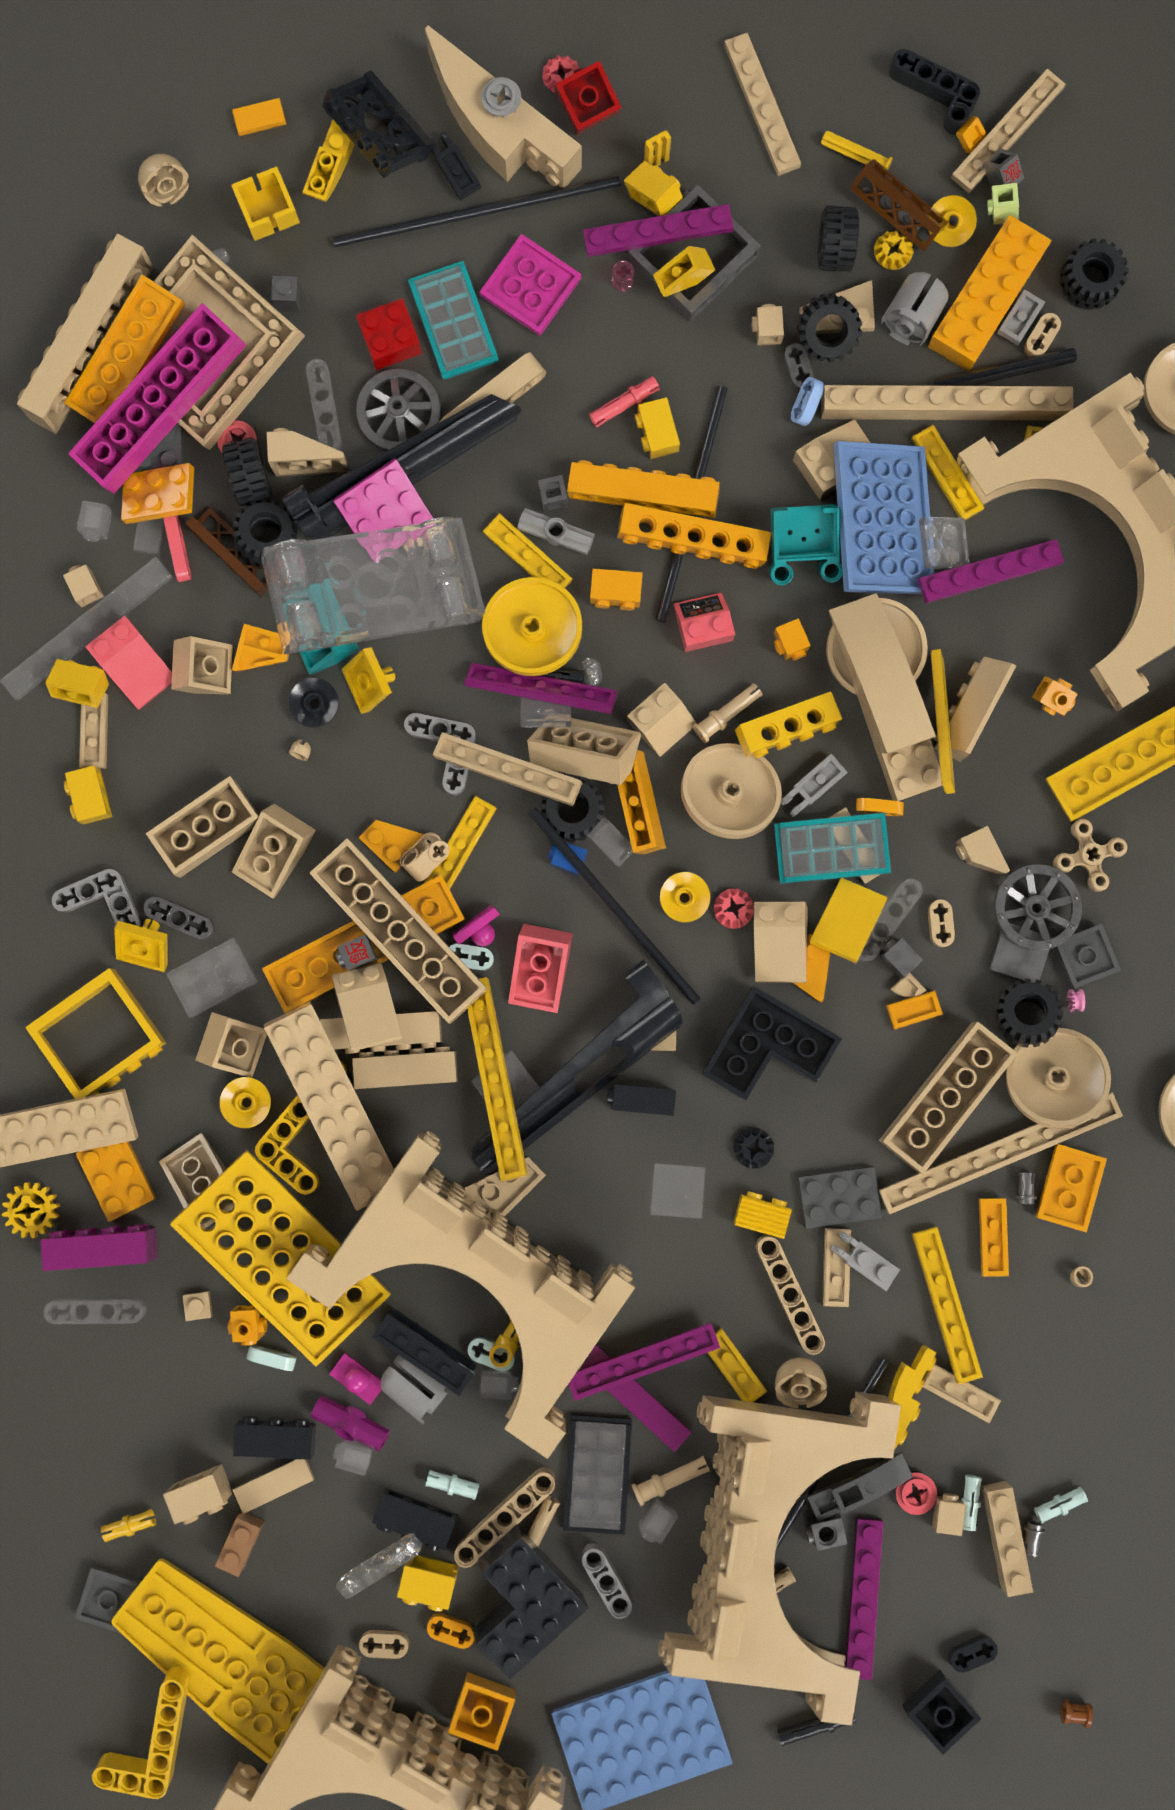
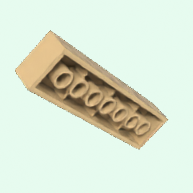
M118 233L114 240H110L107 244L104 257L94 266L91 279L83 285L81 296L70 307L68 318L64 324L58 327L55 340L51 346L45 349L42 362L39 367L32 371L28 386L18 396L17 405L32 422L54 434H57L71 410V407L64 402L141 275L148 278L154 269L144 248Z
M348 838L310 872L313 878L449 1024L455 1021L488 990Z
M307 1002L263 1025L356 1211L371 1203L394 1168L311 1002Z

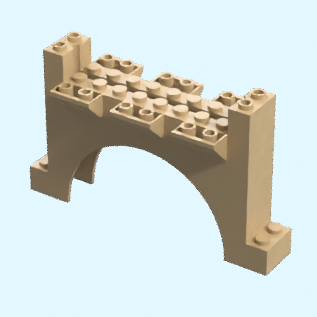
M1131 373L1000 457L997 456L999 451L993 441L988 442L983 437L960 452L957 459V464L983 505L995 498L1020 490H1058L1073 494L1095 505L1122 532L1130 547L1136 566L1137 598L1131 622L1118 645L1107 657L1089 670L1116 712L1149 692L1147 688L1149 686L1148 680L1143 673L1138 674L1136 670L1175 647V479L1170 473L1166 474L1164 469L1157 472L1159 470L1158 464L1152 457L1148 458L1146 455L1149 448L1147 445L1149 440L1142 430L1138 431L1133 424L1135 419L1130 411L1140 403L1145 388L1138 377L1134 378Z
M420 1131L334 1256L330 1257L328 1255L329 1251L320 1244L315 1246L311 1243L290 1272L287 1280L329 1309L358 1281L372 1273L397 1265L431 1264L443 1266L463 1273L480 1283L493 1294L507 1311L518 1334L522 1349V1378L513 1403L505 1414L509 1421L504 1429L548 1459L566 1434L564 1414L553 1405L635 1289L633 1277L631 1276L632 1272L622 1264L616 1266L611 1263L594 1287L591 1281L592 1277L581 1269L577 1272L570 1267L571 1262L561 1255L555 1257L553 1254L550 1255L540 1245L534 1247L531 1245V1239L528 1238L529 1233L519 1226L512 1227L507 1223L508 1219L497 1211L494 1214L488 1211L486 1214L485 1211L487 1209L476 1201L471 1203L467 1200L468 1196L464 1194L466 1190L456 1182L450 1184L443 1179L445 1175L434 1167L431 1170L428 1169L440 1153L442 1145L439 1143L440 1138L432 1132L427 1131L425 1134L423 1131Z
M856 1391L855 1398H852L850 1403V1412L852 1414V1417L703 1395L702 1402L698 1403L697 1418H699V1422L703 1426H706L709 1432L717 1433L719 1449L718 1453H715L713 1457V1469L720 1476V1484L716 1486L714 1498L710 1499V1505H706L704 1513L707 1524L706 1530L701 1533L700 1545L703 1547V1551L707 1554L708 1559L707 1564L703 1565L702 1576L698 1575L697 1583L693 1584L692 1599L694 1600L693 1610L690 1609L688 1613V1625L695 1635L665 1632L664 1640L659 1642L658 1655L671 1676L805 1692L807 1704L821 1722L852 1725L860 1671L845 1667V1654L820 1648L805 1640L790 1627L780 1607L774 1581L775 1549L782 1525L790 1509L800 1495L814 1481L828 1471L855 1460L878 1457L893 1458L901 1405L885 1395Z
M338 1645L263 1773L261 1774L253 1766L239 1761L225 1784L214 1810H289L308 1799L333 1793H361L376 1796L393 1802L406 1810H560L563 1806L566 1777L556 1768H549L543 1764L528 1789L530 1777L521 1768L512 1767L505 1763L500 1756L484 1751L480 1761H478L475 1756L460 1751L462 1738L448 1733L449 1727L446 1728L437 1723L432 1716L417 1711L413 1721L410 1722L409 1718L405 1715L393 1712L392 1707L395 1697L391 1696L390 1692L386 1689L378 1688L369 1683L364 1676L355 1675L361 1657L353 1649Z

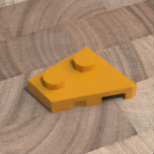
M244 624L232 670L238 672L287 662L294 637Z

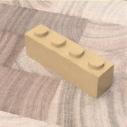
M436 1047L435 1053H425V1048L409 1049L410 1054L399 1055V1050L384 1051V1056L374 1057V1052L359 1053V1058H352L354 1089L458 1082L456 1051H450V1047Z
M1007 1481L981 1485L1001 1589L1007 1597L1032 1593L1033 1588L1013 1487Z

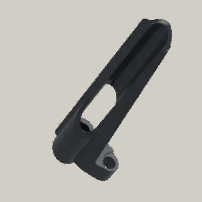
M491 394L312 493L307 494L304 486L300 485L281 497V500L305 538L307 539L312 535L321 543L348 526L332 500L394 458L401 467L413 471L407 477L411 484L414 485L516 421L522 410L520 406Z
M644 960L640 961L624 975L639 997L529 1098L515 1108L523 1151L681 1027L680 1025L683 1023L678 1007L669 996L666 987ZM618 1046L625 1049L626 1057L581 1093L577 1094L574 1079L578 1073L611 1047ZM490 1130L475 1143L476 1145L472 1153L473 1161L483 1174H493L499 1170Z

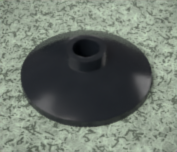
M304 679L296 684L290 693V712L297 722L306 727L324 726L335 717L338 711V694L334 687L323 679ZM312 701H319V706L311 708Z

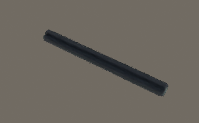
M1074 348L936 379L933 386L980 385L1076 362L1077 353Z

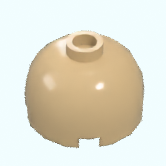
M155 154L149 156L141 164L138 172V183L141 192L149 203L162 206L161 203H166L170 200L169 203L171 205L180 200L188 190V173L175 157L167 154Z
M793 1358L784 1362L778 1369L775 1390L777 1399L784 1405L798 1408V1405L807 1404V1408L821 1403L826 1397V1378L822 1368L815 1361L808 1358Z

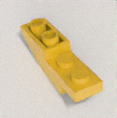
M334 120L331 122L323 146H319L303 189V194L327 202L334 191L354 148V143L343 133Z
M924 1344L911 1366L901 1362L890 1388L888 1398L901 1405L894 1449H896L898 1444L901 1445L905 1441L908 1434L906 1429L911 1421L914 1422L920 1413V1403L912 1396L914 1393L918 1394L924 1384L923 1376L926 1371L930 1372L936 1363V1358L934 1357L936 1352Z

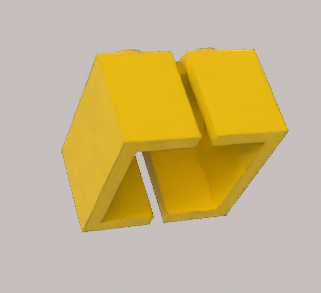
M277 166L256 174L262 189L261 191H257L252 176L231 185L254 241L274 234V228L276 227L281 231L300 223Z
M409 1553L397 1597L402 1598V1601L406 1604L417 1605V1603L428 1605L427 1607L434 1611L448 1610L459 1565Z

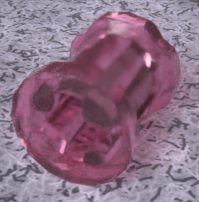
M619 261L612 270V285L617 291L626 292L633 286L634 268L627 261ZM621 274L626 275L624 279L620 278Z

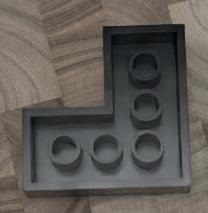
M753 986L702 1070L701 1075L746 1101L771 1058L808 1080L817 1083L842 1038Z
M517 1524L477 1559L481 1574L506 1600L472 1629L476 1646L509 1680L589 1609L581 1591Z

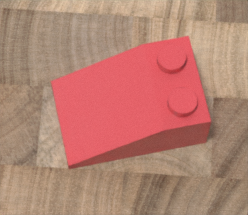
M123 616L86 646L95 660L138 710L172 684V671L126 616Z
M523 924L518 936L508 1004L558 1013L573 933Z

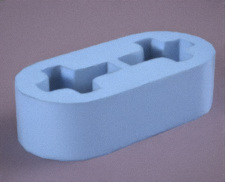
M808 377L803 382L791 411V420L794 423L806 426L811 422L824 391L822 381Z

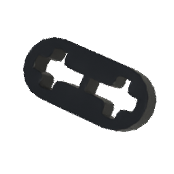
M980 1635L953 1647L949 1652L948 1658L956 1671L964 1673L993 1661L997 1656L998 1648L992 1638L987 1635ZM986 1643L987 1646H991L988 1648V1654L980 1651L982 1649L981 1644ZM959 1653H962L963 1656H968L964 1658L965 1663L962 1665L956 1661L958 1660L957 1655Z

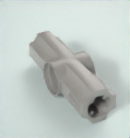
M527 508L522 512L517 527L520 531L547 540L553 546L560 545L584 555H588L595 536L591 532L565 523L561 518H551ZM558 527L563 532L559 536H553L549 531L552 528Z

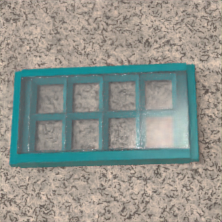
M464 261L408 279L443 380L499 361Z
M885 813L774 824L780 884L891 873Z

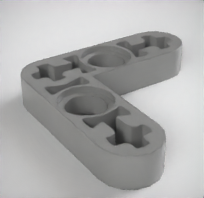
M419 713L408 715L404 721L406 732L416 738L438 742L440 737L434 735L433 728L437 724H444L447 727L446 734L451 735V726H456L455 732L463 733L464 729L468 730L471 738H466V741L475 743L476 740L474 728L467 723ZM415 719H419L421 725L427 726V721H431L429 735L425 734L426 729L417 728L416 731H413L409 723H414ZM446 762L442 783L444 790L453 796L461 794L465 789L469 770ZM450 768L455 771H464L463 775L458 773L457 781L461 785L460 787L456 786L455 790H451L450 785L447 784L454 777V772H449Z
M114 869L103 870L59 889L52 896V905L61 912H71L104 897L115 924L118 921L127 923L125 918L119 919V915H126L131 911L132 915H127L129 921L136 923V926L143 927L121 873ZM109 874L117 877V880L114 881L115 886L112 887L109 884L101 886L103 892H101L100 886L95 881L98 879L100 883L106 882ZM85 884H92L94 887V894L91 897L85 898L81 893L82 887ZM76 894L80 902H77L75 898L68 900L67 907L59 904V901L62 900V895L71 897ZM118 897H125L127 906L124 910L118 911L114 907V901Z

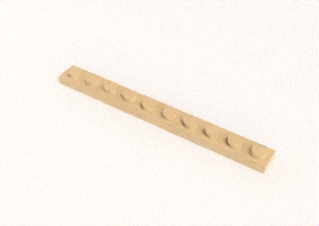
M1110 1092L1100 1111L1083 1124L1069 1128H1052L1036 1123L929 1168L924 1174L918 1173L878 1190L887 1213L890 1215L1120 1118L1123 1115L1113 1092Z

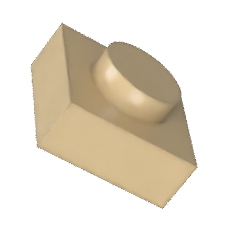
M210 1291L183 1295L186 1321L213 1317Z

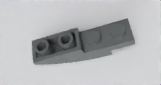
M902 1452L893 1455V1458H885L854 1472L855 1475L808 1494L807 1498L817 1520L821 1521L840 1512L845 1514L912 1478L913 1476Z

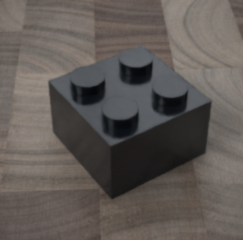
M941 1669L902 1704L910 1719L942 1755L981 1720L976 1709Z

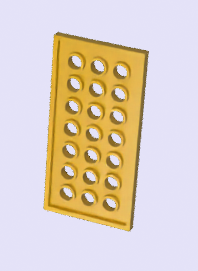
M248 1150L240 1155L170 1223L191 1246L315 1366L320 1364L391 1295L390 1291L371 1274L349 1288L361 1290L362 1294L358 1299H349L347 1297V1290L335 1302L333 1306H340L343 1309V1313L341 1316L333 1318L328 1314V1307L318 1300L312 1299L308 1293L287 1280L290 1272L311 1243L315 1246L320 1244L329 1251L328 1255L330 1257L334 1256L341 1243ZM244 1180L250 1181L254 1186L253 1190L249 1193H242L238 1188L240 1182ZM266 1198L272 1203L271 1208L267 1211L259 1210L256 1204L260 1199ZM223 1199H231L235 1206L231 1211H223L219 1203ZM204 1217H211L215 1220L216 1224L212 1229L207 1230L201 1226L200 1221ZM242 1217H249L253 1221V1225L249 1229H242L238 1226V1220ZM278 1217H287L290 1221L289 1226L285 1229L277 1228L275 1220ZM299 1234L305 1235L308 1238L307 1244L303 1247L296 1246L293 1243L295 1236ZM223 1235H230L234 1239V1243L230 1247H222L219 1244V1238ZM260 1235H267L270 1237L271 1243L266 1247H260L257 1245L256 1239ZM248 1253L251 1255L252 1261L248 1265H241L237 1261L238 1255ZM286 1253L289 1256V1261L284 1265L277 1264L274 1261L276 1254ZM259 1271H267L270 1274V1279L265 1283H260L256 1280L255 1275ZM280 1288L288 1292V1297L282 1301L275 1299L273 1293ZM297 1306L304 1307L306 1309L305 1316L295 1318L291 1314L293 1308ZM314 1324H321L324 1327V1332L318 1336L312 1335L309 1331L310 1327Z

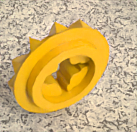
M898 230L895 232L887 231L881 237H878L874 246L875 259L882 267L889 270H898L905 267L913 255L912 242L905 235L899 233ZM899 244V254L897 252H894L893 254H890V256H888L890 250L889 245L894 247L895 245Z

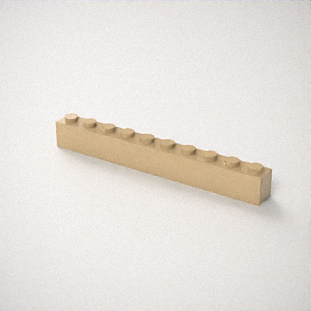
M825 385L821 396V419L1056 421L1073 410V387Z

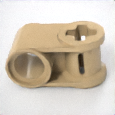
M426 833L410 850L403 854L400 859V865L416 881H423L446 859L449 854V846L436 833Z

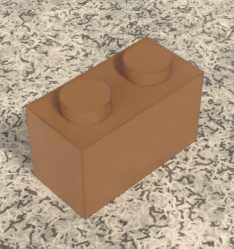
M241 1511L236 1517L215 1567L239 1577L246 1566L265 1521L248 1513L243 1514Z

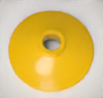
M949 195L941 198L932 206L935 211L949 222L934 239L937 243L946 247H956L965 243L973 235L977 224V215L973 205L967 199L958 195ZM951 216L957 217L958 222L956 225L950 223Z
M680 872L669 877L663 884L660 891V903L664 912L671 919L678 922H692L699 919L708 909L710 891L705 881L698 875L690 872ZM683 893L689 896V901L686 903L680 900V895Z
M250 1077L237 1078L228 1083L221 1093V1113L233 1126L239 1128L257 1126L267 1117L270 1111L271 1097L269 1091L257 1079ZM246 1097L251 1100L249 1107L243 1105V1100Z

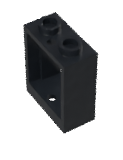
M614 1084L613 1089H608L607 1104L612 1105L611 1109L616 1111L674 1116L676 1090Z

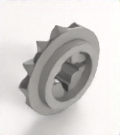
M505 77L494 78L487 82L482 90V104L487 113L490 112L496 118L498 116L507 118L512 112L516 113L518 106L521 105L520 89L511 79ZM504 90L505 99L507 100H503L502 104L498 105L496 97H500Z

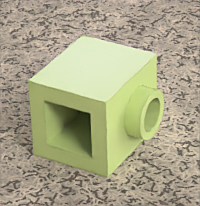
M1017 183L992 186V199L987 200L988 215H993L994 225L1004 224L1009 215L1019 220Z

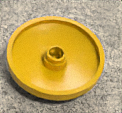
M528 577L506 584L493 595L483 614L482 632L486 647L498 664L516 674L539 676L559 669L572 658L582 637V617L577 602L564 587L548 579Z

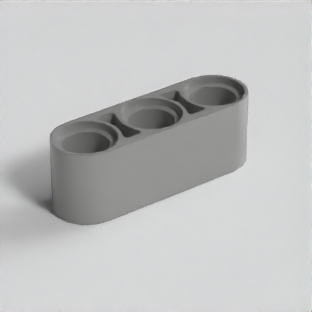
M592 1542L587 1544L582 1551V1563L611 1615L619 1619L627 1617L632 1610L630 1593L604 1548L598 1543ZM591 1552H596L601 1558L598 1562L592 1563L588 1561L587 1555ZM609 1575L614 1581L610 1585H603L600 1582L601 1577ZM618 1598H623L627 1604L623 1608H617L613 1605V1602Z

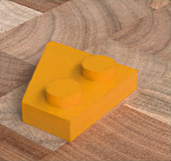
M375 820L359 839L396 873L402 867L400 859L403 854L410 850L424 834Z
M809 934L807 936V983L792 984L819 1003H822L825 994L830 952L810 944L812 935Z

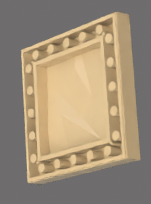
M191 235L154 280L156 284L185 302L154 356L201 303L207 306L247 344L178 422L201 445L211 450L222 436V433L236 420L305 335L195 236Z

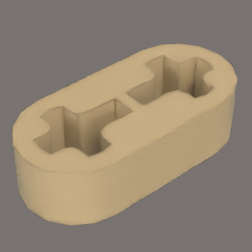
M1044 314L1024 345V351L1029 358L1044 355L1061 327V320L1056 314ZM1049 321L1052 323V328L1046 334L1042 331ZM1039 338L1042 342L1037 351L1032 349L1033 344Z
M941 899L936 900L928 907L929 933L931 942L935 946L943 948L952 944L955 938L953 912L949 902ZM938 904H941L942 909H946V913L942 914V922L939 921V915L934 914V909L938 908ZM940 925H943V932L949 935V938L945 939L944 943H942L941 939L936 938V934L940 933Z
M368 1630L362 1635L359 1642L361 1653L370 1658L398 1659L407 1653L409 1647L407 1635L400 1631ZM369 1638H374V1643H382V1645H375L374 1649L371 1650L369 1645L364 1643L368 1642ZM395 1639H400V1644L404 1646H401L399 1651H395L393 1645L386 1644H393Z

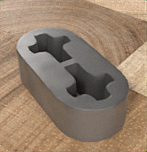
M798 343L790 344L785 350L784 363L792 387L796 391H800L802 382L800 380L797 381L799 370H801L803 377L814 378L804 346ZM792 351H795L796 355L801 354L798 359V365L794 357L790 358Z

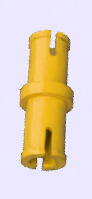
M149 1509L143 1513L134 1516L126 1515L122 1517V1520L102 1525L101 1533L112 1530L111 1533L102 1535V1538L105 1542H109L124 1535L130 1537L136 1531L156 1525V1518L146 1521L145 1519L155 1516L152 1509Z

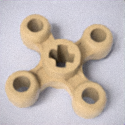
M1079 819L1071 826V833L1079 842L1077 852L1074 854L1061 853L1057 855L1053 860V867L1063 873L1071 871L1075 866L1084 867L1089 875L1087 881L1089 888L1092 891L1101 892L1107 889L1110 883L1109 877L1101 868L1103 859L1106 857L1119 858L1127 852V843L1118 837L1109 840L1105 845L1096 844L1091 835L1093 831L1091 822L1086 819ZM1080 825L1084 827V833L1079 830ZM1114 844L1118 845L1119 851L1114 849ZM1090 850L1092 851L1091 856L1094 858L1092 860H1088L1089 855L1086 853ZM1062 859L1066 861V867L1062 866ZM1096 878H1099V879H1100V881H1101V885H1100V886L1097 885V883H1096Z

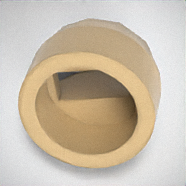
M297 740L291 746L289 754L299 760L307 761L311 747L308 742L302 745V740Z
M1076 1267L1070 1273V1280L1077 1287H1088L1093 1281V1274L1087 1267ZM1076 1275H1078V1276L1080 1277V1279L1083 1280L1084 1282L1082 1283V1282L1077 1278Z

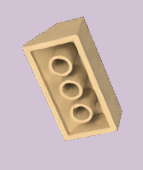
M983 657L979 663L976 661L973 663L968 673L972 677L968 684L963 683L959 689L957 697L960 699L957 705H951L948 710L953 759L961 762L970 755L1016 668L1015 664L988 657ZM936 733V735H935L936 737H934V740L937 741V743H936L934 749H936V750L939 751V749H938V736H937V733Z
M550 714L527 740L530 763L565 774L621 785L632 771L641 734L640 732Z

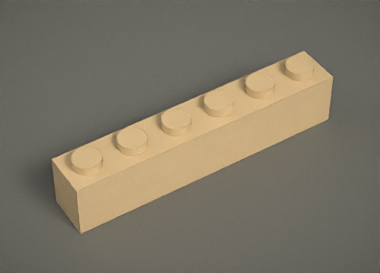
M437 1011L396 1014L402 1039L371 1046L370 1050L371 1052L386 1051V1046L395 1045L396 1050L411 1049V1044H421V1048H436V1043L442 1042L440 1014ZM343 1018L320 1020L334 1050L345 1049V1054L361 1053L360 1050L351 1051Z

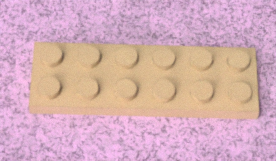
M121 1089L0 1114V1167L136 1140L139 1136L126 1090Z

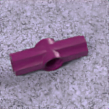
M323 1396L317 1400L311 1413V1418L334 1429V1432L342 1439L350 1442L356 1440L378 1452L384 1447L390 1434L389 1429L367 1419L366 1415L358 1408L353 1406L345 1408Z

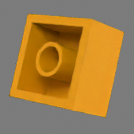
M467 1672L450 1721L448 1733L498 1751L515 1702L516 1689Z

